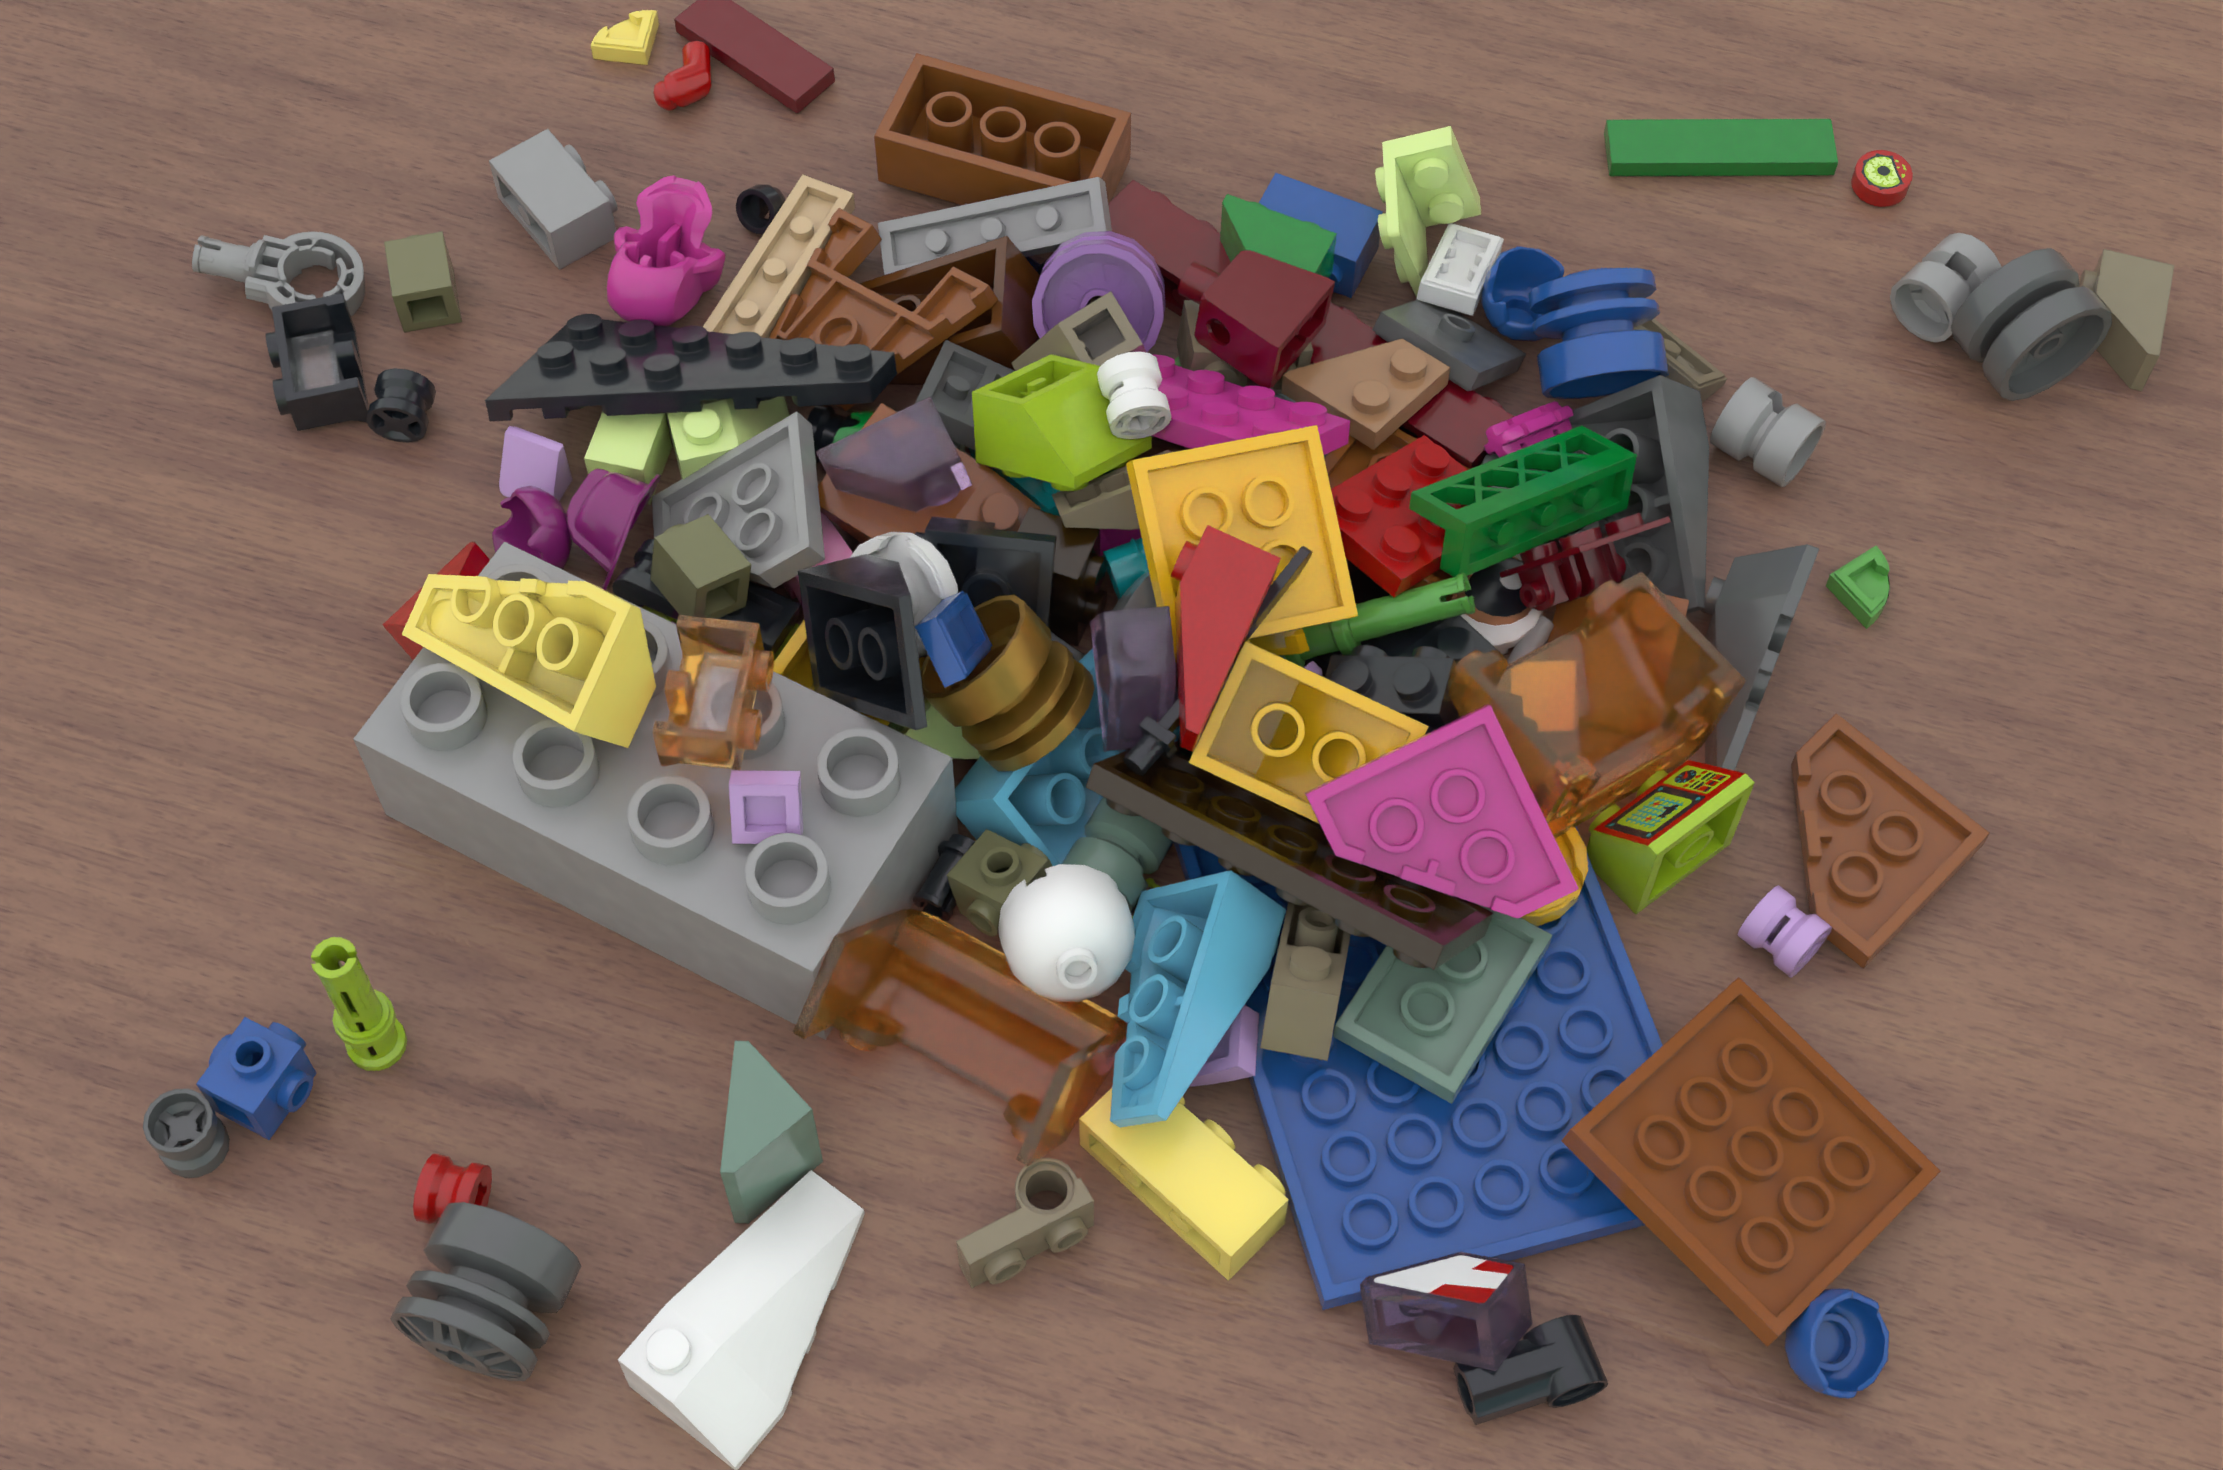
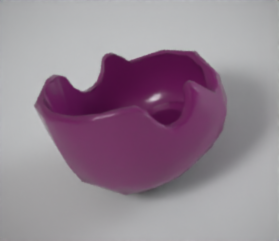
M526 486L517 488L511 494V497H507L500 502L502 508L511 511V517L492 532L495 553L506 542L563 570L569 559L572 538L567 529L566 513L561 502L538 487Z

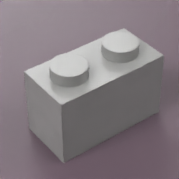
M549 129L489 160L498 198L559 270L614 240L616 227L613 213L617 211L618 207L613 194L602 180L594 182L588 176L585 165L575 148L570 144L563 147Z

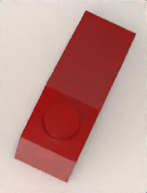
M1207 525L1198 545L1189 541L1185 542L1170 576L1180 581L1175 600L1181 747L1192 752L1273 582L1281 560L1278 556Z

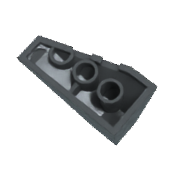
M1659 375L1574 409V415L1569 418L1572 429L1582 425L1637 454L1627 509L1599 520L1601 532L1607 535L1604 524L1637 513H1641L1644 524L1668 516L1671 521L1670 523L1613 541L1616 553L1624 559L1626 564V572L1622 576L1626 586L1687 599L1689 604L1686 615L1705 609L1709 442L1700 391ZM1582 450L1573 452L1576 454H1587Z
M1806 544L1735 557L1726 580L1714 576L1705 598V609L1701 610V612L1712 615L1704 638L1705 764L1735 771L1819 548Z

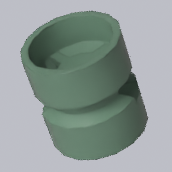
M1103 797L1084 826L1086 837H1080L1075 841L1062 864L1086 865L1108 874L1117 883L1118 890L1125 896L1130 913H1132L1138 903L1141 891H1145L1148 887V883L1142 875L1152 874L1158 870L1174 841L1164 836L1161 831L1162 827L1141 816H1128L1113 810L1106 804V798Z

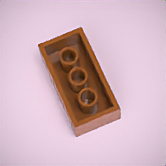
M916 53L874 135L878 181L956 204L966 205L1100 177L1105 181L1109 203L1130 160L1131 113Z

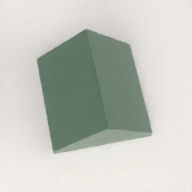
M735 1041L720 1174L734 1222L749 1224L790 1190L810 1170L813 1171L819 1166L823 1159L812 1108L749 1041Z

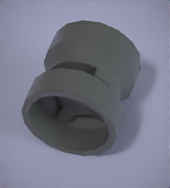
M173 1089L163 1093L150 1104L144 1115L143 1131L147 1141L158 1153L164 1165L175 1175L184 1178H198L211 1173L223 1162L229 1151L230 1138L226 1127L216 1116L209 1101L199 1092L191 1089ZM192 1141V1143L182 1146L183 1143H188Z

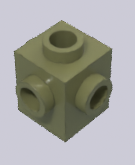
M986 829L946 876L960 914L966 916L979 931L994 937L999 934L998 926L1001 907L1012 889L1024 879L1028 886L1034 880L1045 877V869L1052 867V864L1048 857L1035 846L1028 843H1023L1020 846Z

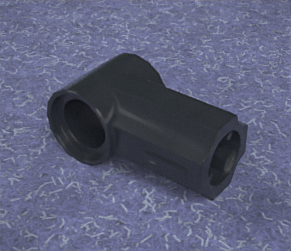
M1566 1315L1552 1319L1528 1331L1521 1341L1455 1362L1453 1370L1457 1380L1458 1392L1466 1413L1470 1415L1475 1425L1546 1402L1552 1408L1572 1405L1598 1394L1608 1386L1607 1378L1581 1316Z

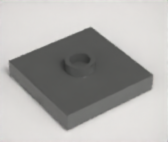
M1420 300L1382 311L1372 329L1376 335L1387 342L1404 339L1450 367L1449 380L1466 391L1474 390L1518 372L1526 356V353L1459 312Z

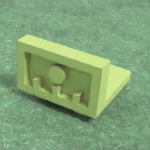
M1451 126L1382 142L1384 166L1376 168L1375 171L1380 198L1383 203L1386 202V213L1378 215L1380 237L1385 249L1394 248V261L1401 283H1410L1416 298L1420 282L1428 267L1426 227L1450 224L1460 219L1481 215L1479 193Z

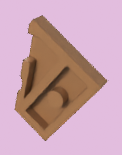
M1398 339L1290 370L1283 375L1281 393L1295 402L1321 404L1326 407L1328 414L1350 420L1349 435L1374 450L1448 385L1450 367L1406 340Z

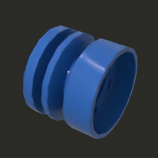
M1641 268L1589 269L1548 281L1531 290L1528 294L1530 309L1535 314L1543 315L1532 323L1533 333L1538 337L1562 339V342L1542 350L1537 355L1541 389L1545 397L1553 399H1582L1612 395L1659 375L1664 377L1669 375L1662 334L1660 332L1634 329V327L1653 320L1660 314L1659 304L1653 299L1646 298L1657 290L1655 276L1651 270Z

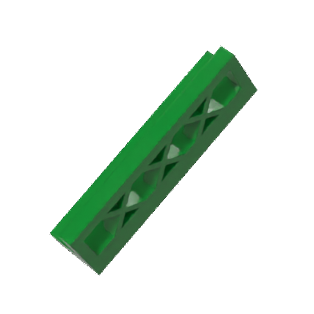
M1581 425L1411 492L1409 509L1445 529L1440 569L1453 577L1460 573H1465L1468 576L1627 509L1637 454ZM1582 450L1587 454H1576L1573 452ZM1530 469L1548 470V471H1537V470H1530ZM1487 486L1507 487V488H1510V489L1493 488V487H1487ZM1446 503L1461 504L1467 506L1462 507L1460 509H1455Z

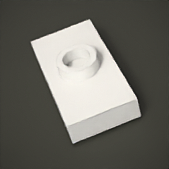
M1453 223L1448 224L1420 282L1416 300L1473 316L1481 299L1485 277L1500 255L1504 239Z

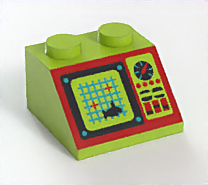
M1687 760L1669 774L1665 770L1656 772L1639 788L1636 793L1637 798L1622 809L1616 804L1608 807L1591 823L1588 829L1591 836L1586 850L1594 872L1635 915L1731 844L1755 782L1746 773L1692 760Z

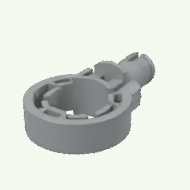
M302 232L288 236L285 239L264 235L262 240L259 239L250 247L227 243L201 235L197 240L198 245L195 244L192 257V269L194 272L244 282L246 299L268 303L271 311L272 307L316 299L315 295L298 293L289 285L296 276L302 273V269L313 267V265L324 266L330 270H333L337 265L339 277L337 285L332 290L324 292L323 297L343 293L351 316L356 313L364 300V268L358 252L342 238L329 233Z

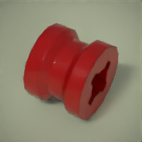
M432 1154L422 1168L414 1194L413 1212L416 1221L434 1224L439 1220L443 1210L449 1203L465 1202L487 1207L492 1184V1170L490 1166L481 1163H471L466 1167L454 1165L450 1156Z

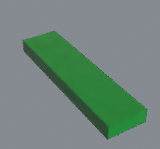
M1831 119L1606 120L1604 129L1609 176L1834 175L1838 165Z

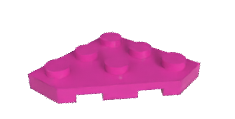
M1485 705L1305 793L1334 855L1352 862L1372 867L1401 879L1470 901L1517 919L1579 889L1491 705Z

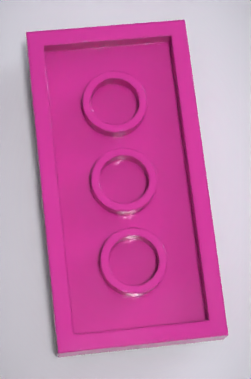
M1153 355L1157 358L1162 376V382L1158 390L1166 395L1172 418L1163 430L1151 436L1193 449L1317 425L1324 455L1348 444L1350 420L1328 414L1326 407L1314 402H1290L1275 397V392L1270 388L1263 386L1243 387L1225 381V376L1219 372L1211 370L1192 371L1176 366L1175 360L1171 357Z

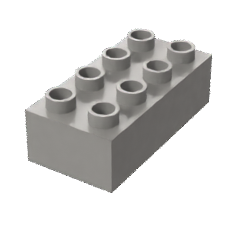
M506 542L501 545L478 575L494 580L520 581L521 578L539 579L549 583H568V580L585 581ZM641 607L639 608L641 609L656 688L629 748L574 732L425 647L422 648L353 739L387 816L825 1040L914 903L913 898L915 894L920 891L939 858L938 846L940 842L949 841L953 834H958L952 757ZM731 770L800 771L803 834L781 833L770 836L759 844H732L729 799Z

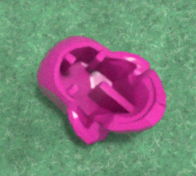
M675 175L663 177L638 195L636 205L640 215L641 226L639 230L625 226L619 227L614 233L615 251L617 253L613 258L608 274L607 301L613 311L624 320H648L657 326H670L687 314L698 303L703 292L713 289L720 280L726 257L725 253L720 249L711 248L703 242L705 230L712 217V205L706 189L699 181L695 182L678 178Z

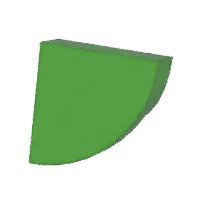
M1874 546L1831 573L1827 580L1826 587L1866 629L1879 618L1886 605L1890 590L1889 564L1881 550Z

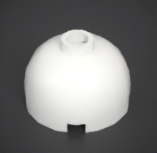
M1065 864L1046 868V876L1034 880L1028 886L1024 879L1012 889L1002 905L998 926L1001 945L1014 976L1029 991L1056 1002H1080L1100 995L1115 984L1132 958L1135 939L1134 922L1125 896L1118 890L1117 883L1108 874L1089 866Z

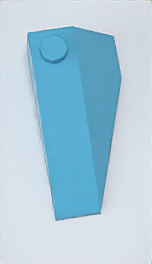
M1100 642L1079 661L1093 675L1095 690L1089 708L1076 728L1054 750L1037 762L1016 771H997L980 756L955 788L956 816L976 840L988 829L1020 846L1023 843L1035 846L1048 857L1052 866L1062 864L1075 841L1080 837H1086L1084 826L1103 798V796L1086 788L1093 764L1126 751H1118L1102 714L1098 698L1097 655ZM1085 751L1097 752L1100 755L1086 759Z
M1232 870L1141 891L1133 916L1135 939L1132 958L1125 967L1131 973L1130 993L1119 999L1118 1017L1127 1022L1126 1041L1115 1053L1110 1122L1120 1128L1166 1121L1270 967L1272 957L1278 948V936L1286 909Z

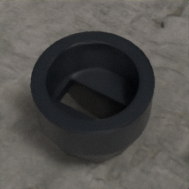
M758 184L743 191L738 196L736 213L739 221L747 230L756 234H763L786 199L778 188L768 184ZM769 212V219L764 218Z

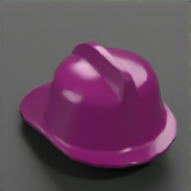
M595 469L588 474L572 497L566 512L567 529L573 542L607 571L602 589H607L626 537L648 504L660 481L661 475L656 474L651 482L647 484L621 473Z

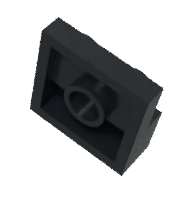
M931 517L925 533H915V535L932 543L948 561L957 583L958 593L961 591L964 594L967 593L974 608L998 596L1015 595L1023 600L1050 629L1056 535L995 530V523L942 517Z
M1358 645L1352 649L1351 655H1331L1325 678L1429 726L1425 734L1461 717L1468 686L1454 658H1449L1445 652L1437 648L1427 646L1415 648L1412 651L1411 657H1391L1377 647Z

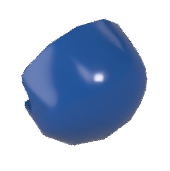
M1517 246L1501 252L1488 271L1481 292L1482 307L1492 327L1496 328L1500 334L1512 340L1533 342L1544 338L1538 337L1533 333L1532 323L1543 315L1535 314L1530 309L1528 294L1539 285L1562 278L1564 275L1562 264L1542 250Z
M1825 1289L1786 1329L1785 1351L1790 1367L1803 1383L1822 1394L1837 1398H1853L1858 1391L1864 1390L1875 1382L1888 1361L1889 1331L1879 1312L1878 1302L1851 1289Z

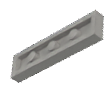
M1100 177L878 223L879 235L882 238L880 246L884 275L1004 236H1008L1024 257L1056 251L1063 242L1084 232L1112 231L1106 184Z

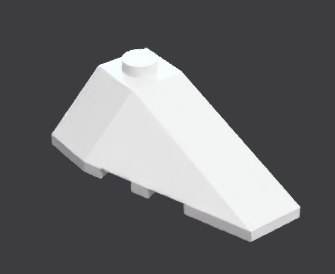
M810 1170L678 1292L619 1357L618 1362L629 1387L731 1468L738 1470L784 1415L792 1395V1385L805 1353L808 1354L817 1333V1323L830 1291L837 1284L865 1215L864 1209Z

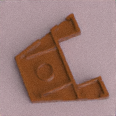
M838 208L828 223L833 233L824 250L823 248H815L807 264L812 272L800 296L799 294H791L769 338L780 340L808 338L813 340L815 344L842 347L850 344H862L868 346L870 350L894 352L897 374H899L991 308L998 301V298L988 284L955 267L950 269L912 312L849 279V276L881 242L882 238L872 224ZM843 404L835 406L839 407L844 411H847L855 404Z

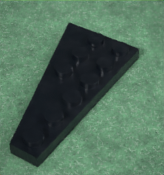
M581 314L569 319L566 325L547 343L539 347L532 357L485 400L490 422L511 421L513 410L542 408L544 419L567 418L572 410L598 405L602 406V411L607 416L702 411V400L733 399L735 410L758 409L761 401L783 396H792L793 403L798 407L873 403L897 375L894 352L870 350L868 346L862 344H850L842 347L815 344L813 340L808 338L780 340L763 338L755 332L727 334L710 332L701 326L675 328L657 326L648 320L622 322L604 320L596 314Z

